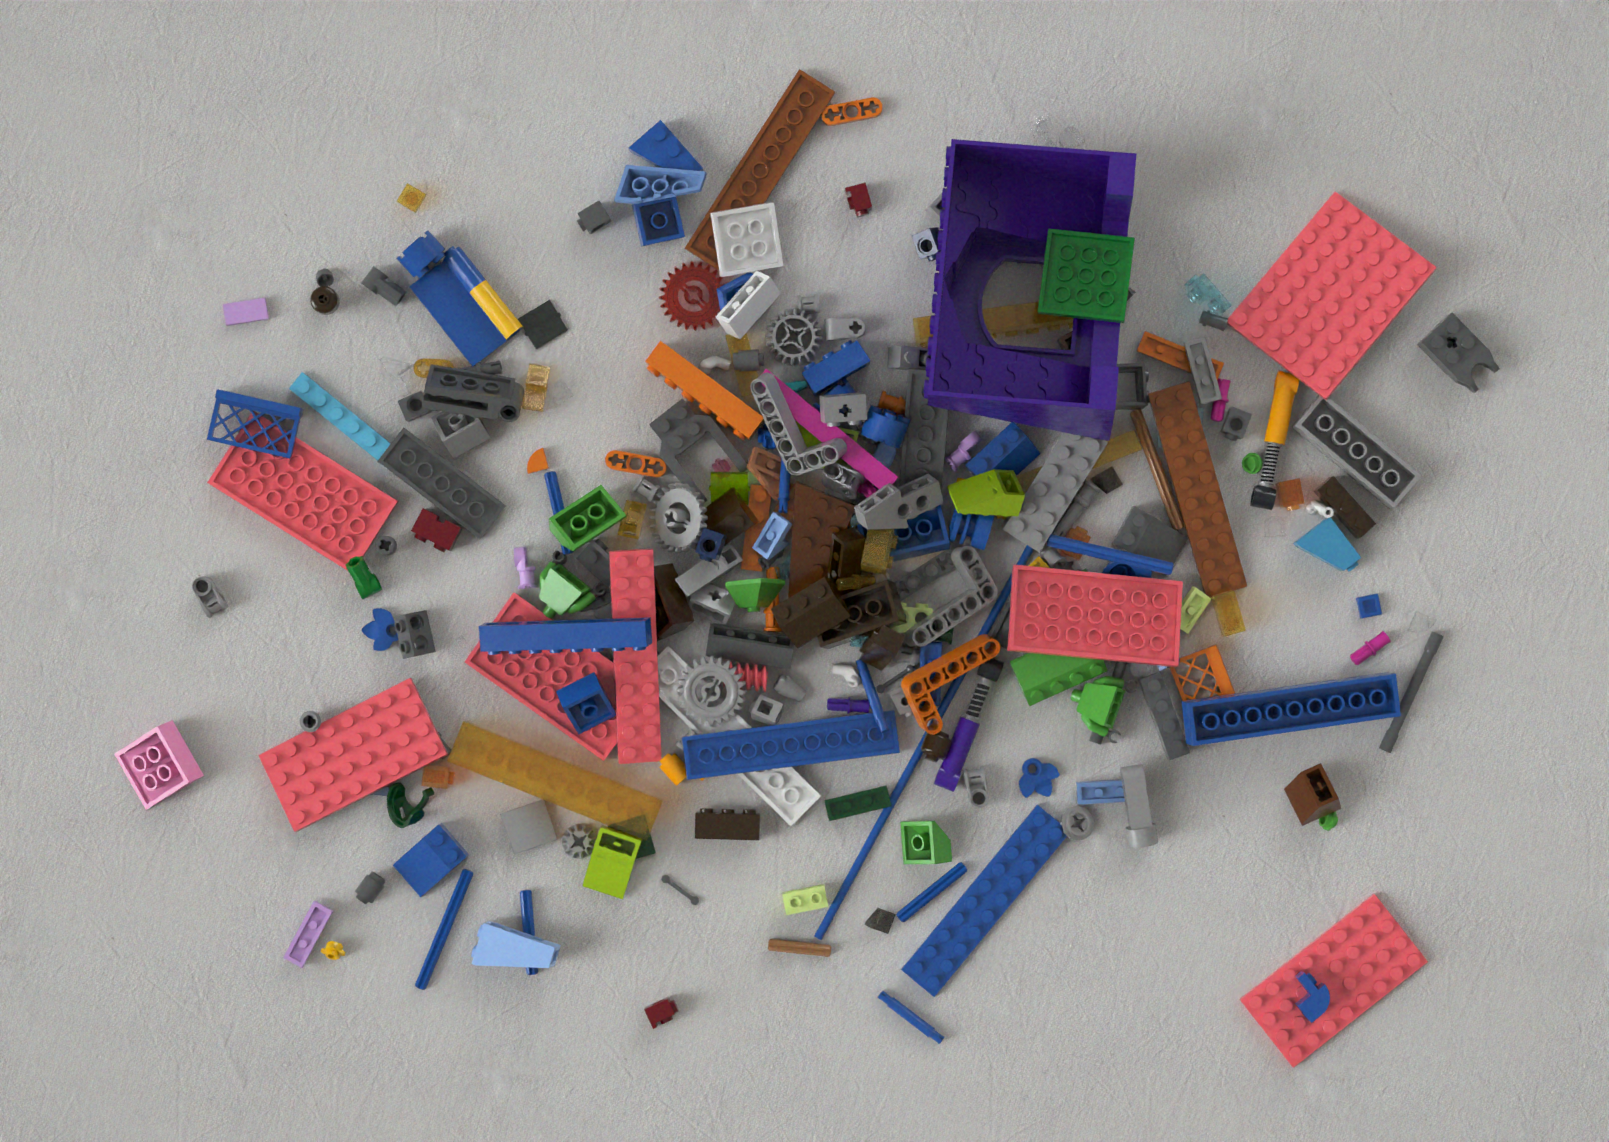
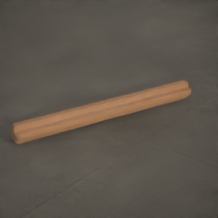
M1134 410L1130 415L1171 526L1175 530L1182 529L1184 523L1142 410Z

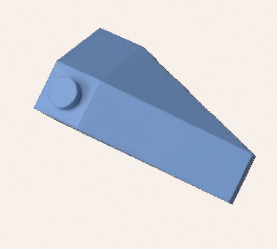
M626 165L614 201L617 203L639 204L701 192L707 173L705 171Z

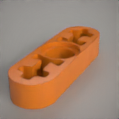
M871 97L829 105L825 107L821 118L827 126L872 119L881 114L882 103L879 99ZM871 102H874V105L879 107L876 109V113H872L871 110H865V115L861 116L862 110L859 104H864L863 108L870 107ZM849 106H854L858 109L856 117L851 118L846 115V109ZM838 108H843V120H840V115L835 116L834 121H830L829 118H825V115H828L829 110H832V113L836 114L840 112Z
M617 450L610 451L605 457L606 465L612 470L655 478L662 477L667 470L666 463L660 458ZM617 454L619 459L625 460L624 456H629L626 461L627 468H622L623 463H617L616 466H612L609 458ZM633 458H639L642 461V467L639 470L631 469L630 461ZM645 460H650L649 465H655L656 462H660L663 470L658 471V474H654L653 469L647 468L648 472H643L646 467Z

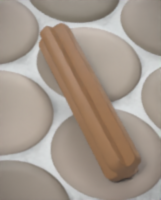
M769 939L768 942L769 951L824 957L831 955L830 945Z

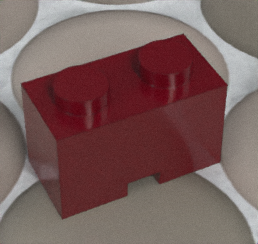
M422 508L411 530L416 533L414 537L424 543L427 540L435 543L433 547L442 552H445L446 549L452 551L463 528L448 520L442 523L438 521L440 516Z

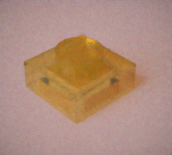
M407 183L396 202L416 213L426 194Z

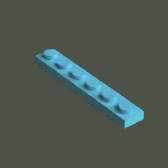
M303 372L290 386L289 389L376 460H379L391 444Z

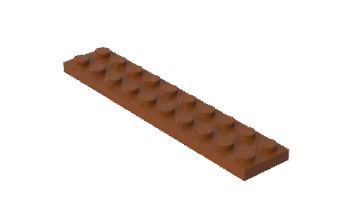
M798 70L687 243L685 250L719 271L710 213L764 204L815 126L825 107L833 98L835 91L804 71Z
M1187 381L1147 393L1204 594L1211 598L1247 587L1190 382Z

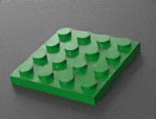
M1048 229L1038 314L1124 323L1135 238Z

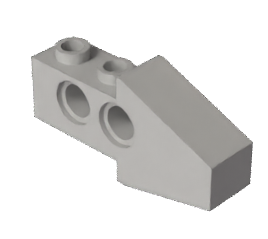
M927 474L898 488L888 483L856 505L854 509L857 522L868 530L908 528V519L916 518L925 511L935 509L936 506L943 504L939 481Z

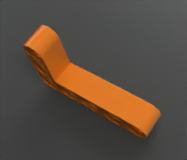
M981 634L913 671L902 679V690L918 725L923 730L935 735L941 731L943 726L942 719L930 692L998 655L1001 647L996 639L988 634ZM990 642L989 648L985 650L986 644ZM972 652L971 658L967 660V655ZM954 662L953 667L948 670L949 664ZM935 672L934 678L929 680L930 675ZM917 682L915 689L911 690V686ZM925 701L924 706L919 708L920 703ZM933 719L932 724L927 726L928 721Z

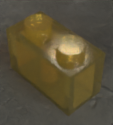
M895 529L868 530L861 561L862 571L887 575L888 569H892L894 557L891 556L892 548L896 549L898 536H895Z
M1234 589L1211 595L1222 637L1246 631Z

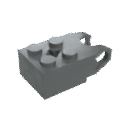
M1453 312L1448 314L1417 344L1446 375H1449L1454 382L1465 386L1472 393H1476L1479 390L1471 374L1475 365H1482L1494 373L1500 369L1494 362L1490 350ZM1447 339L1452 340L1453 347H1447Z

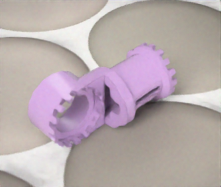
M973 431L960 442L961 444L958 445L957 450L949 456H945V461L949 463L948 465H951L950 467L954 472L965 461L972 459L968 451L975 447L974 444L977 445V443L981 442L982 438L976 431Z
M526 547L514 548L515 567H517L520 576L518 589H526V587L527 589L537 588L534 580L536 566L527 567Z

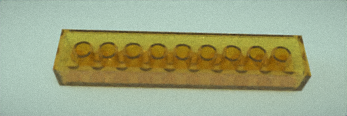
M463 721L447 760L450 763L646 841L650 836L664 799L468 721Z

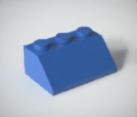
M849 340L840 346L842 350L835 354L831 351L822 356L823 361L818 364L812 362L804 367L805 371L802 372V376L814 396L870 365V359L858 341L853 343Z
M1011 422L973 457L965 467L973 476L993 469L1014 470L1017 476L1041 453L1027 435L1014 422Z

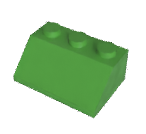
M600 485L550 517L549 529L562 546L576 551L625 519L627 515L605 488Z

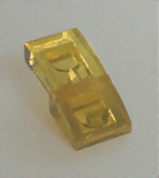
M529 363L522 409L544 411L550 367Z

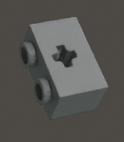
M865 393L819 396L821 422L827 423V426H840V422L847 421L849 425L861 424V420H867ZM843 405L848 408V411H845L844 415L843 413L839 412V409H842Z
M712 583L693 593L688 603L693 613L721 625L727 624L736 604L728 590L719 588Z

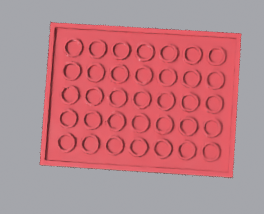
M1335 191L1231 314L1227 324L1323 399L1327 400L1435 272L1436 266Z

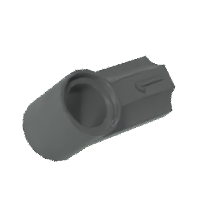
M373 266L361 284L375 294L378 293L394 306H397L404 298L406 291Z

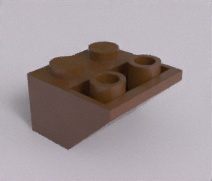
M1321 763L1300 772L1284 788L1302 826L1341 809L1339 798Z

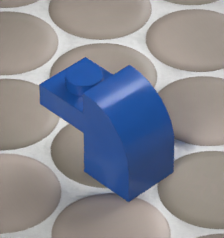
M1301 971L1295 977L1308 994L1295 1004L1307 1020L1312 1023L1327 1010L1330 994L1324 983L1321 982L1318 986H1315L1317 981L1310 973L1306 975Z

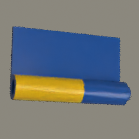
M452 246L444 253L445 257L440 264L409 286V288L471 366H475L476 363L482 361L515 336L523 326L460 247L455 248Z

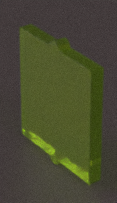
M711 472V485H709L711 503L734 487L748 505V491H750L748 472Z

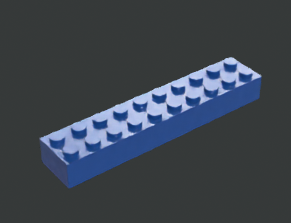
M1390 672L1181 701L1186 744L1191 746L1401 716L1397 678L1395 673Z

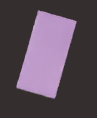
M266 298L223 304L226 326L269 319Z

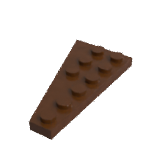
M796 481L788 598L827 576L832 533L847 529L856 506Z

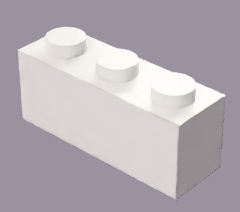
M756 271L717 314L716 319L727 334L741 339L781 292L771 277Z

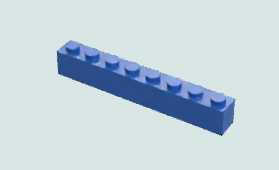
M651 617L487 622L478 626L480 651L488 652V655L501 654V651H508L509 654H520L523 650H529L530 654L541 653L542 650H550V653L563 652V649H570V652H582L583 649L590 648L592 652L604 651V648H612V651H623L625 647H633L634 651L645 650L647 646L652 644Z

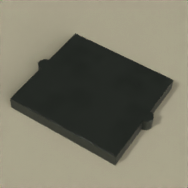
M550 300L518 318L525 330V336L529 337L536 349L568 330L560 318L561 314L557 313Z

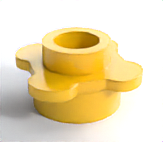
M329 941L325 948H321V953L326 954L325 956L331 960H337L340 956H345L346 954L343 950V945L335 941Z

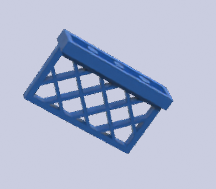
M219 389L216 390V401L207 440L292 458L300 418H302L304 409ZM220 404L229 405L233 413L222 419L219 414ZM233 406H234V407H238V408H240V409H238L237 411H235V409L233 408ZM244 409L250 410L254 418L243 424L238 413ZM254 411H256V412H261V413L256 416V414L254 413ZM269 414L275 422L264 428L258 418ZM236 416L241 426L231 432L225 421ZM275 416L282 417V418L279 419V420H277V419L275 418ZM285 419L294 420L293 429L285 433L279 423ZM256 420L262 431L251 436L246 426ZM223 424L228 434L222 438L213 437L215 428ZM277 425L283 435L272 441L266 431ZM243 428L249 439L239 443L233 434ZM264 433L270 443L261 448L257 446L254 439ZM228 437H231V439H232L233 441L225 440V439H227ZM285 438L289 444L287 453L279 452L275 443ZM251 441L254 446L248 445L247 443ZM270 446H272V447L274 448V450H270V449H267V448H269Z

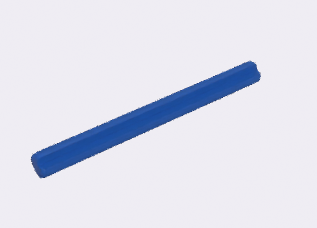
M1052 534L1047 540V546L1167 575H1171L1174 564L1172 562Z
M463 869L415 983V986L419 989L425 990L473 877V872Z

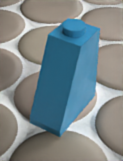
M1331 517L1325 518L1293 543L1295 547L1340 571H1345L1346 569L1348 572L1359 565L1357 561L1361 558Z

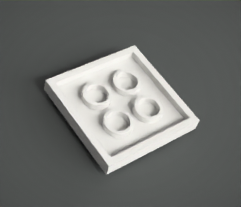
M774 202L710 213L721 277L783 266Z

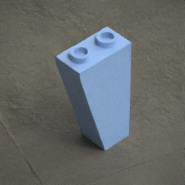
M488 921L483 923L478 930L477 937H479V940L472 950V964L479 966L550 968L556 964L561 945Z

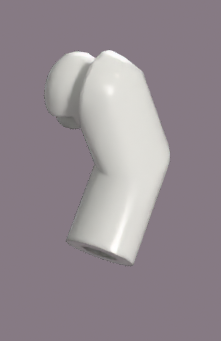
M711 356L701 361L700 370L705 374H709L711 369L715 367L728 371L731 361L718 356Z
M1316 500L1311 501L1306 506V510L1310 515H1314L1317 512L1326 518L1333 516L1334 511L1332 508Z
M833 663L832 674L843 675L848 682V686L852 688L858 686L860 676L853 666Z

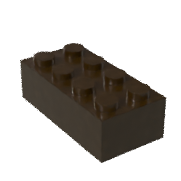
M885 580L841 595L852 617L817 638L821 648L831 649L869 636L874 629L878 630L882 624L893 628L907 623L895 582Z

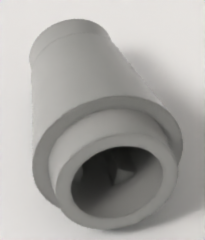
M781 674L773 686L777 694L799 702L806 693V690L788 675L784 676Z
M306 711L300 717V726L306 732H314L321 725V718L314 711ZM311 717L316 719V724L312 725L310 723Z

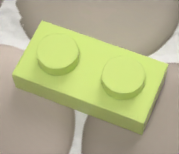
M1194 586L1191 587L1182 601L1180 630L1186 634L1190 632L1211 601L1209 596Z

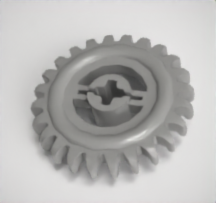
M682 483L669 484V488H662L664 493L656 494L660 500L652 501L657 505V508L649 509L656 513L655 516L649 517L650 520L656 521L654 525L650 526V528L657 529L656 533H653L652 536H661L656 543H664L661 547L668 549V552H688L690 549H694L696 543L699 542V536H701L703 528H707V524L704 523L705 520H708V516L704 515L707 512V508L703 507L705 501L700 499L701 494L696 492L694 487ZM681 502L686 505L688 510L673 507ZM672 528H686V531L679 534Z
M713 655L710 657L709 662L703 656L701 664L695 659L693 661L694 668L688 664L686 669L689 673L681 672L684 679H678L677 682L682 687L676 689L677 692L682 693L677 698L680 701H684L681 708L688 707L686 715L693 713L694 721L700 717L701 724L708 720L711 726L714 720L721 725L722 718L729 722V714L736 717L737 713L734 709L742 710V706L739 703L746 701L740 695L747 693L746 689L740 688L746 684V681H739L743 673H734L737 666L730 669V660L723 665L722 657L715 662ZM706 676H714L715 679H709L703 685L701 690L703 699L700 701L696 694L697 683ZM718 679L719 681L715 686V691L711 693L707 701L704 702L709 694L710 688L714 686L715 682ZM721 681H723L727 688L725 700L716 706H709V701H715L721 695L723 690Z

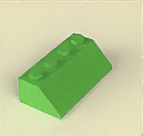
M1027 653L1010 661L1020 689L1029 706L1107 672L1104 660Z

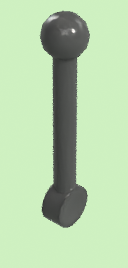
M908 665L906 670L885 684H879L876 687L877 692L883 693L886 687L907 673L915 671V667Z
M668 875L662 876L661 880L663 883L671 885L690 899L693 905L699 903L698 897L691 896L672 882Z

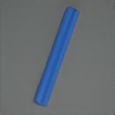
M550 471L545 473L544 477L553 515L564 509L556 472ZM561 545L562 553L564 555L571 554L574 552Z
M959 862L898 911L896 915L901 922L908 920L967 872L965 865Z
M531 890L520 891L523 932L535 936ZM526 967L527 975L538 973V968Z

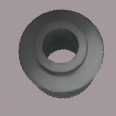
M759 349L739 350L738 353H733L734 370H739V372L760 371V366H764V354L759 353Z
M373 871L369 875L367 874L355 890L358 894L356 898L364 904L368 902L373 903L384 888L385 880Z

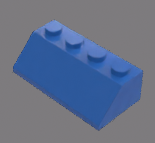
M941 505L936 506L933 510L919 514L916 518L908 519V528L868 530L857 522L858 532L866 537V544L864 546L866 568L950 549Z

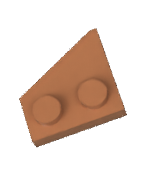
M754 447L747 469L773 499L779 501L781 457L759 447Z

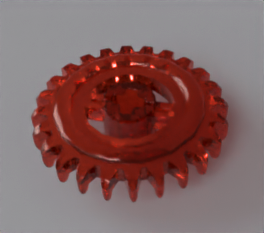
M691 261L690 267L687 268L683 262L682 270L674 266L676 274L667 272L670 280H662L666 287H660L659 290L664 292L665 295L659 296V299L664 300L665 303L660 305V307L668 308L664 316L672 315L671 323L678 320V328L683 323L685 324L686 331L690 325H693L694 331H697L698 325L705 330L706 322L713 326L712 318L716 319L717 313L720 312L717 288L725 284H720L723 277L716 278L718 270L710 273V265L703 269L702 262H699L698 266L695 267L694 262ZM698 281L704 284L709 291V302L706 303L703 300V292L698 286H688L685 283ZM679 290L684 292V299L688 305L699 306L702 310L692 312L684 309L678 300ZM688 291L692 293H695L697 291L699 301L695 300L694 298L692 300H689L690 295Z

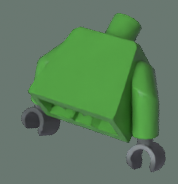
M559 551L553 553V561H550L540 574L541 592L539 598L547 604L543 614L548 618H554L556 613L559 615L566 613L574 614L584 610L596 600V596L603 597L607 592L606 589L601 593L596 592L597 587L601 586V583H596L593 591L589 592L591 588L563 566L567 562V556L563 555L562 559L557 560V557L560 555Z
M1105 676L1095 679L1093 683H1086L1083 691L1079 689L1072 691L1071 700L1078 703L1077 712L1082 714L1081 719L1090 731L1103 737L1107 736L1110 742L1117 743V741L1111 739V735L1113 733L1121 735L1120 732L1115 729L1110 731L1109 728L1113 729L1125 690L1129 693L1136 691L1128 687L1130 682L1137 684V681L1134 679L1126 682L1122 678Z

